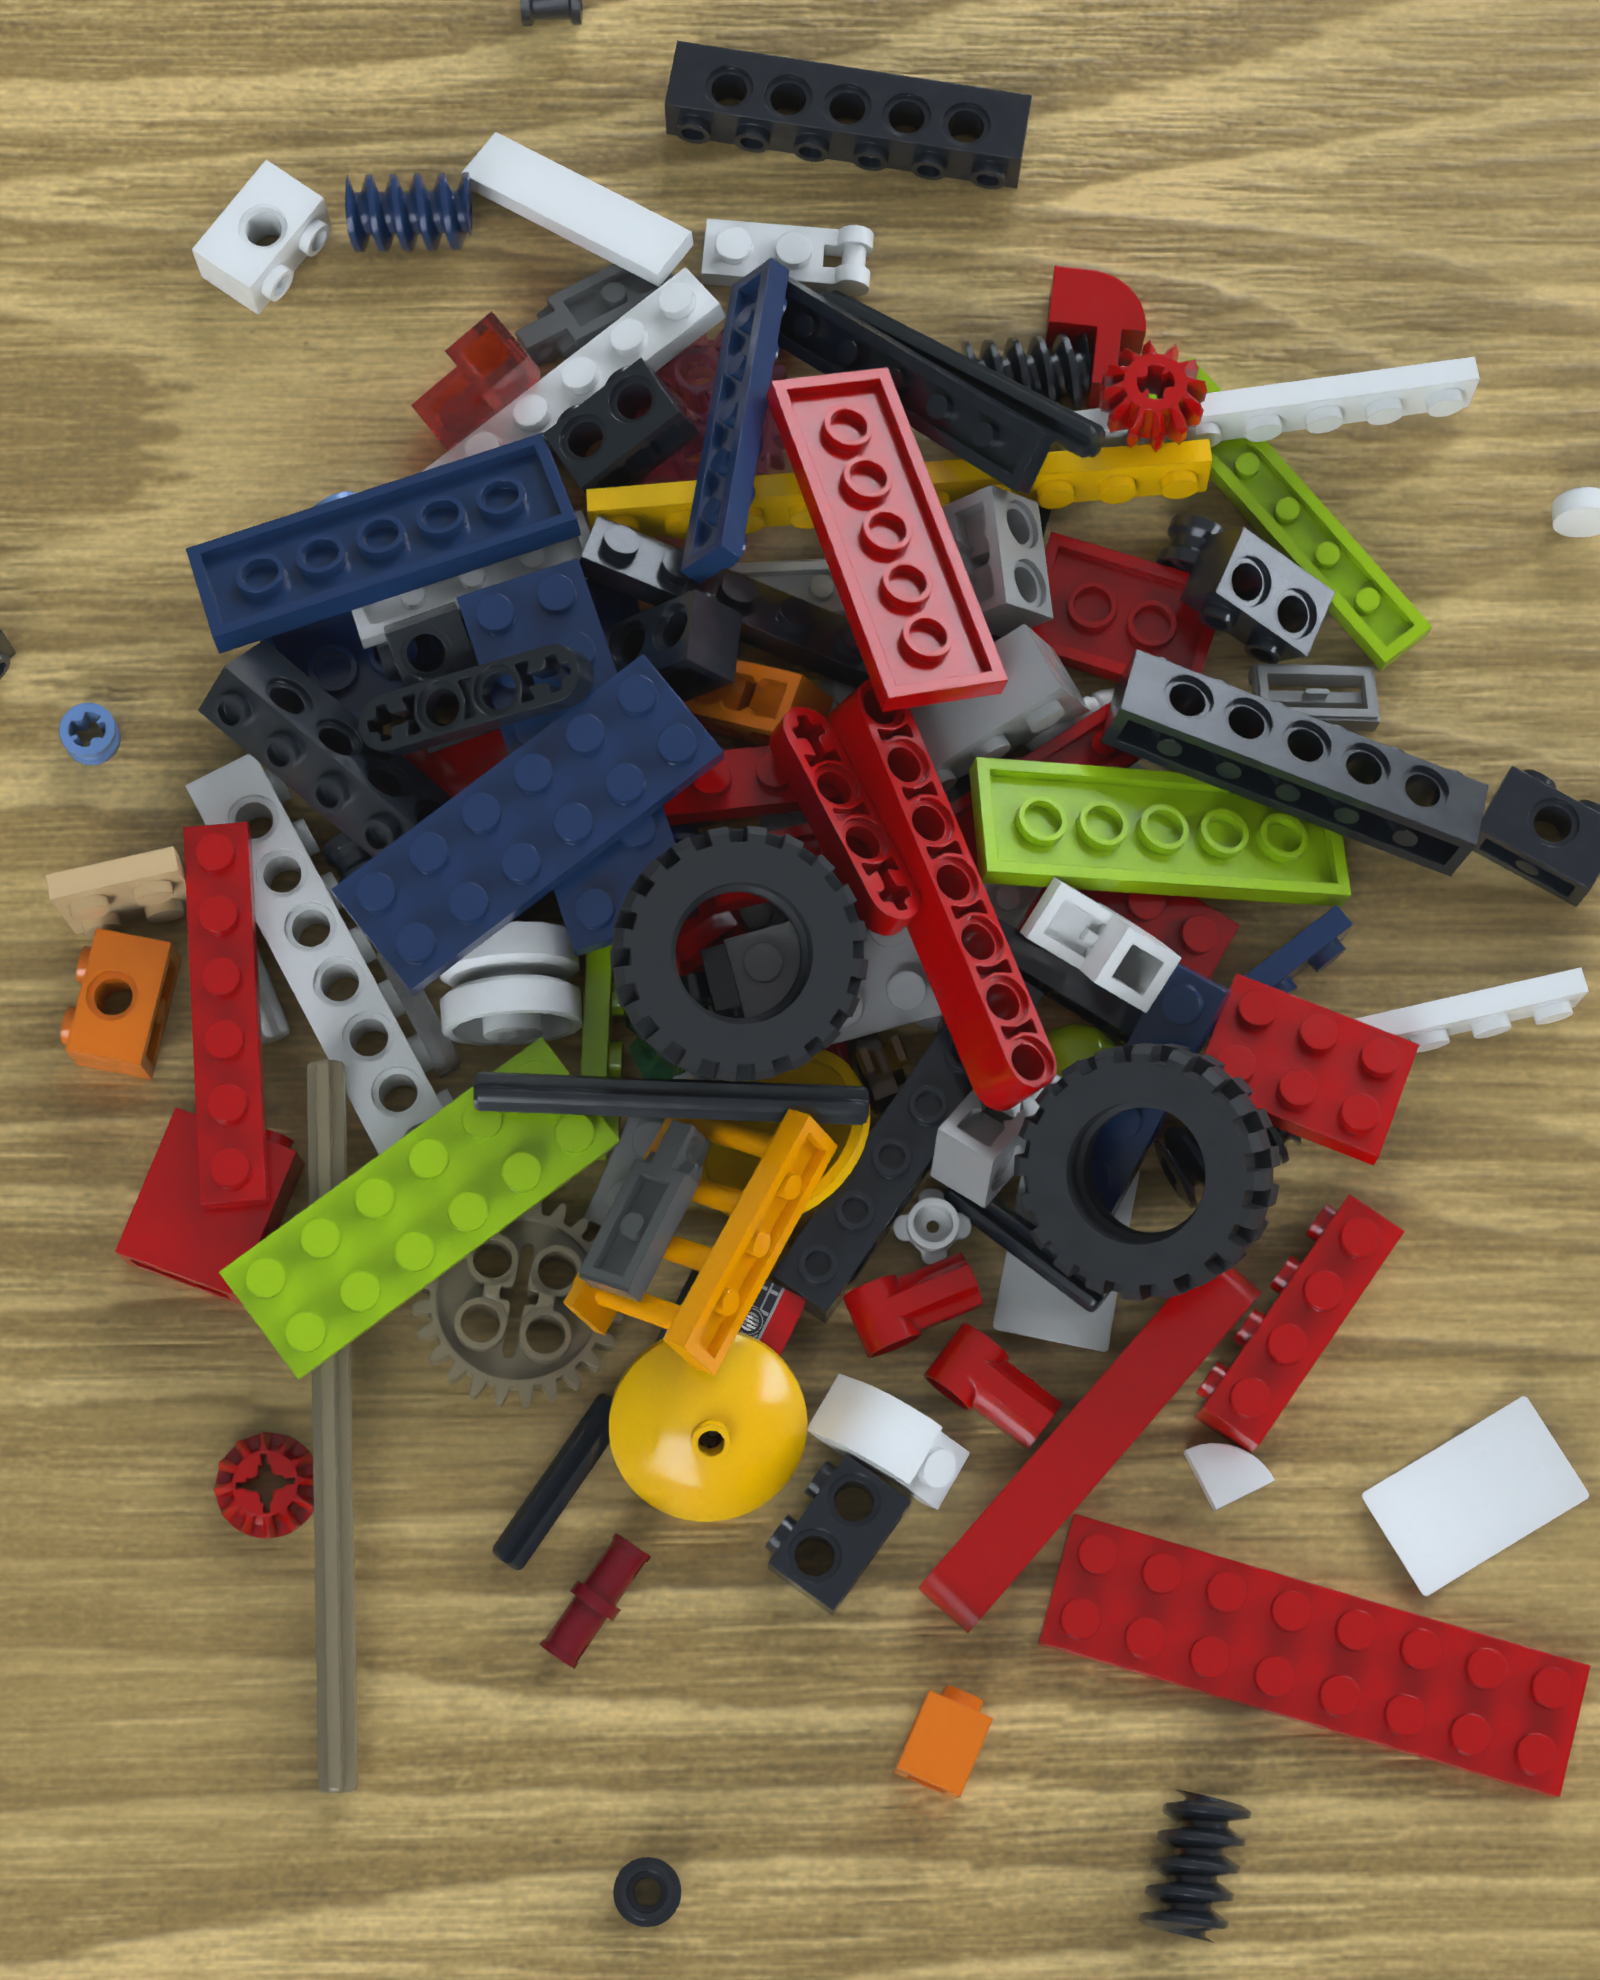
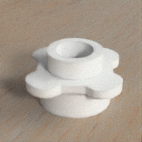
M933 1188L922 1191L919 1195L918 1203L914 1205L908 1215H900L894 1223V1233L897 1239L909 1241L921 1252V1260L927 1265L947 1258V1250L957 1240L966 1239L972 1228L971 1220L963 1213H957L956 1209L944 1199V1194L940 1190ZM931 1221L936 1222L939 1226V1230L935 1233H930L926 1228V1225Z

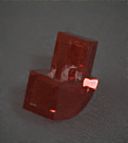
M492 311L445 350L457 367L411 405L448 451L540 380V369Z

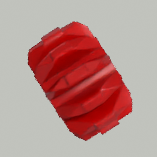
M1151 340L1143 345L1141 356L1125 347L1123 352L1119 354L1118 366L1109 365L1104 371L1102 379L1104 390L1100 392L1099 408H1101L1102 412L1109 413L1107 427L1110 433L1128 430L1126 442L1129 448L1139 443L1140 438L1149 439L1150 446L1156 453L1163 446L1164 436L1180 445L1187 437L1188 427H1196L1202 420L1204 409L1201 403L1205 401L1207 386L1205 381L1196 379L1199 369L1196 359L1177 362L1179 350L1176 344L1170 347L1165 355L1156 353V348ZM1155 394L1157 399L1149 398L1148 395Z

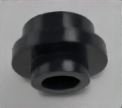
M653 1857L638 1858L625 1865L619 1872L613 1889L614 1902L619 1913L628 1922L640 1927H654L669 1920L680 1904L682 1893L681 1883L675 1870L666 1862ZM645 1878L655 1880L661 1889L659 1900L651 1906L640 1904L635 1897L636 1885Z

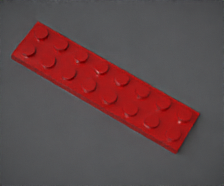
M1075 1513L1070 1521L1037 1643L1038 1645L1553 1798L1561 1796L1591 1666Z

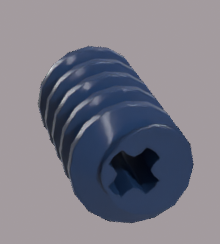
M469 172L462 173L457 190H451L445 173H438L434 188L431 191H427L420 173H414L409 191H403L397 175L390 174L385 191L380 192L372 174L365 175L361 192H354L347 175L345 187L346 224L348 236L356 252H365L370 236L373 235L379 251L388 252L394 236L397 234L402 249L404 251H413L418 235L421 234L427 250L437 251L443 233H445L452 250H461L466 234L469 233L471 236L472 194Z

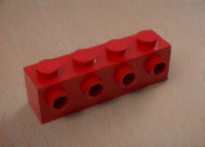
M1351 1194L1346 1197L1337 1209L1326 1203L1305 1233L1307 1237L1315 1241L1302 1261H1299L1290 1255L1269 1285V1288L1278 1293L1272 1305L1265 1314L1254 1308L1232 1339L1242 1346L1229 1367L1217 1361L1196 1391V1394L1206 1401L1194 1418L1234 1446L1249 1453L1253 1452L1260 1445L1405 1231Z

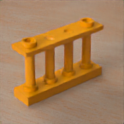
M788 1109L774 1134L730 1120L666 1118L643 1161L652 1151H657L672 1120L695 1126L712 1143L762 1158L744 1190L701 1177L691 1202L730 1214V1217L712 1248L673 1235L662 1259L699 1271L683 1304L678 1305L647 1293L644 1294L641 1302L589 1286L578 1277L579 1272L563 1304L594 1332L602 1335L606 1334L617 1312L665 1328L668 1331L663 1340L694 1369L715 1376L838 1148V1145L809 1114Z

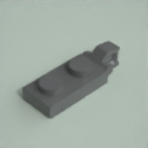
M611 264L546 298L548 306L537 314L538 320L515 331L519 351L531 369L554 361L560 355L564 359L569 358L659 287L615 264ZM670 273L662 285L673 277L672 273Z
M672 1120L657 1151H652L644 1161L635 1159L578 1271L580 1273L578 1277L589 1286L641 1302L702 1176V1166L711 1142L695 1126Z

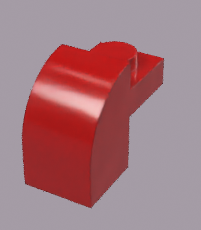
M1054 266L1045 343L1048 348H1052L1056 335L1066 334L1075 350L1080 333H1086L1089 352L1092 353L1090 386L1086 408L1096 409L1099 408L1100 392L1104 390L1102 379L1105 369L1109 365L1118 366L1119 354L1123 352L1125 347L1141 356L1146 334L1144 309L1136 294L1124 282L1108 273L1092 269Z

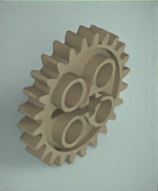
M542 1201L422 1289L420 1292L430 1295L429 1299L420 1300L412 1304V1315L431 1318L430 1323L417 1331L418 1341L429 1342L438 1340L439 1343L429 1355L430 1364L433 1366L450 1359L453 1365L449 1370L447 1383L453 1385L467 1375L472 1379L470 1398L473 1400L483 1392L486 1386L495 1388L496 1407L501 1408L509 1391H518L520 1402L523 1408L527 1409L531 1404L533 1390L540 1388L550 1403H554L557 1400L556 1382L563 1380L575 1391L581 1388L582 1383L577 1371L580 1365L595 1373L600 1371L602 1364L593 1352L594 1347L611 1351L615 1347L616 1340L609 1333L606 1332L605 1335L594 1332L563 1304L572 1288L573 1282L564 1289H551L546 1287L538 1276V1271L544 1264L550 1261H561L572 1269L576 1277L594 1242L592 1240L587 1243L583 1239L589 1225V1220L586 1217L577 1221L571 1227L564 1224L567 1205L563 1203L554 1210L550 1217L542 1214ZM530 1245L534 1249V1256L528 1281L527 1300L537 1304L525 1305L515 1355L507 1358L503 1355L502 1351L509 1321L510 1302L500 1298L512 1297L521 1250L524 1246ZM491 1249L503 1252L511 1263L509 1270L497 1278H488L481 1275L473 1264L475 1258L481 1252ZM480 1312L491 1315L499 1326L497 1334L486 1342H475L467 1338L461 1326L469 1315ZM617 1312L610 1326L622 1325L624 1314ZM549 1324L560 1331L563 1337V1344L555 1352L541 1354L529 1346L526 1340L527 1333L536 1325Z

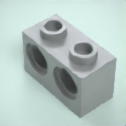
M990 485L943 506L945 517L990 633L1004 637L1023 624L1032 628L1054 619L1038 502Z
M1056 1075L1050 1084L1057 1083L1061 1077ZM1044 1088L1008 1111H996L987 1107L972 1090L938 1128L930 1176L985 1208L1014 1175V1156L1024 1153L1027 1141L1018 1135L1025 1117L1035 1115L1040 1107L1035 1099Z

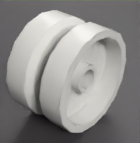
M510 922L439 977L442 982L454 987L440 999L441 1027L444 1037L458 1043L478 1046H511L532 1044L541 1036L545 1041L556 1040L574 1034L583 1027L581 991L579 987L566 982L580 970L579 956H575L566 927L544 922Z

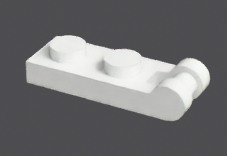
M707 219L701 270L702 284L732 287L733 284L772 257L790 270L789 277L818 294H821L824 290L831 292L838 290L848 296H861L868 293L870 287L871 273L865 267L866 257L873 252L874 233L869 228L859 225H848L840 229ZM824 257H842L841 265L836 268L824 267Z

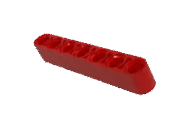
M869 679L864 681L838 704L827 716V721L834 729L918 888L921 906L906 927L972 1088L979 1100L987 1107L996 1111H1008L1052 1082L1056 1076L1057 1069L1055 1055L910 708L882 712Z
M1233 1267L1200 1287L1198 1286L1181 1295L1170 1297L931 1571L918 1589L964 1631L969 1633L1262 1294V1291Z

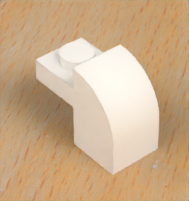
M1055 877L1020 930V933L1030 941L1075 966L1094 983L1145 1013L1148 1012L1181 960V957L1131 921Z
M840 1373L807 1427L809 1433L843 1457L846 1454L862 1466L886 1477L922 1504L937 1510L970 1454L969 1451L941 1432L942 1426L915 1408L874 1386Z

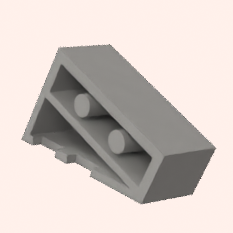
M1026 624L1019 626L994 642L1008 677V682L1001 694L910 708L944 792L951 789L957 783V779L969 773V768L976 757L1001 758L1003 755L1031 742L1045 730L1061 723H1068L1074 718L1090 711L1055 650Z

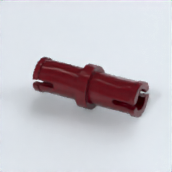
M617 1533L612 1537V1542L584 1583L577 1580L570 1592L575 1596L547 1637L540 1643L544 1649L574 1669L607 1618L612 1621L615 1620L621 1611L616 1606L645 1562H648L651 1558L647 1553Z

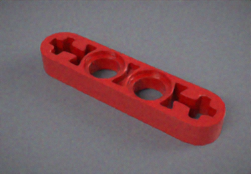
M792 708L788 710L770 734L769 746L827 860L835 867L833 870L843 886L848 884L857 900L853 904L859 920H864L865 927L876 934L893 936L901 932L919 911L921 897L918 888L830 723L824 716L810 708ZM817 783H826L835 788L841 795L843 804H835L824 798L819 792ZM846 836L855 837L865 843L870 850L871 859H865L853 853L847 845Z

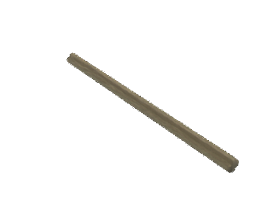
M318 1060L310 1062L307 1066L309 1206L348 1178L346 1067L343 1062L337 1060ZM351 1343L312 1371L318 1787L322 1792L326 1793L351 1792L356 1790L359 1785Z

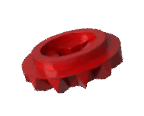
M263 1431L249 1438L238 1440L225 1458L219 1461L216 1484L213 1488L222 1516L238 1531L256 1538H278L297 1530L314 1512L313 1455L293 1437L279 1433ZM264 1458H267V1464L271 1466L272 1473L276 1477L285 1478L287 1481L295 1480V1484H285L284 1488L274 1490L269 1513H267L266 1505L263 1503V1499L258 1492L249 1491L247 1488L240 1489V1485L249 1484L250 1481L260 1478L261 1468L264 1467Z

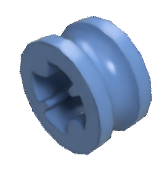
M95 703L76 705L64 714L60 722L59 736L68 753L79 763L99 765L107 762L116 754L120 746L121 733L111 713L101 705ZM91 722H96L104 736L103 738H92L89 747H84L76 733L77 731H87Z

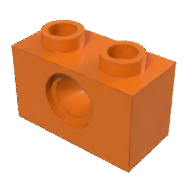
M96 928L92 946L85 945L82 948L77 963L76 979L78 983L82 984L76 1007L69 1006L67 1008L61 1026V1043L66 1044V1053L78 1066L152 1080L182 958L171 942ZM119 991L132 992L131 1004L124 1012L118 1015L104 1014L105 1002L112 994Z

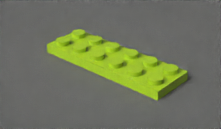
M976 757L969 768L978 872L982 883L1048 887L1055 877L1078 890L1321 906L1337 905L1338 907H1342L1351 896L1343 835L1179 772Z
M542 1036L493 1071L502 1073L570 1075ZM473 1086L219 1271V1274L300 1381L617 1146L620 1140L601 1115L479 1111L475 1109L473 1102Z

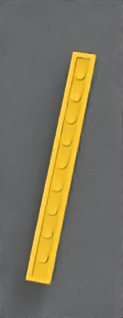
M1209 439L1182 441L1180 445L1175 442L1163 443L1162 448L1156 453L1150 444L1134 445L1132 448H1129V446L1104 447L1093 458H1081L1069 451L1048 452L1029 493L1012 490L963 459L924 463L942 509L943 506L990 485L1036 501L1043 508L1059 509L1073 502L1101 500L1108 504H1120L1130 501L1135 497L1163 495L1169 499H1182L1197 492H1206L1212 466V454ZM794 473L755 476L753 484L755 497L749 508L745 534L757 532L764 527L792 525L799 529L814 528ZM697 480L586 489L590 532L599 515L650 537L668 535L675 539H686Z

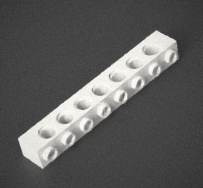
M247 754L185 785L205 825L249 823L257 818H268L273 821L272 827L266 835L252 839L256 922L328 1059L344 1063L346 1067V1093L377 1153L380 1155L454 1100L447 1088L435 1094L425 1072L435 1068V1065L418 1033L407 1039L403 1034L396 1018L405 1014L406 1011L390 980L387 979L377 984L367 964L377 959V956L366 935L359 926L348 930L338 911L343 906L331 891L332 888L338 885L333 873L330 871L322 876L318 874L310 856L320 852V849L306 822L301 818L291 823L282 803L292 799L285 783L268 769L263 770L260 762L250 754ZM292 870L302 874L299 884L291 891L281 893L271 890L273 879L281 872ZM312 924H324L330 927L329 935L323 943L313 947H307L299 943V937L306 927ZM350 977L359 981L358 989L351 998L345 1001H333L327 998L330 985L337 979ZM379 1031L388 1036L387 1045L379 1054L362 1056L356 1053L357 1042L364 1034ZM398 1086H410L417 1090L416 1101L409 1109L393 1112L384 1107L386 1096L392 1089Z

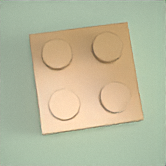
M174 846L45 875L51 902L75 934L84 933L87 937H94L96 928L118 932L122 929V924L141 919H147L150 923L173 921L181 918L185 914L184 910L187 909L185 865Z

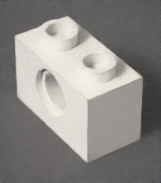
M265 160L192 248L201 277L259 315L270 301H278L287 292L292 283L294 271L307 256L312 257L316 255L325 245L331 228L325 200L322 196L268 160ZM265 236L279 237L271 245H255L258 240Z

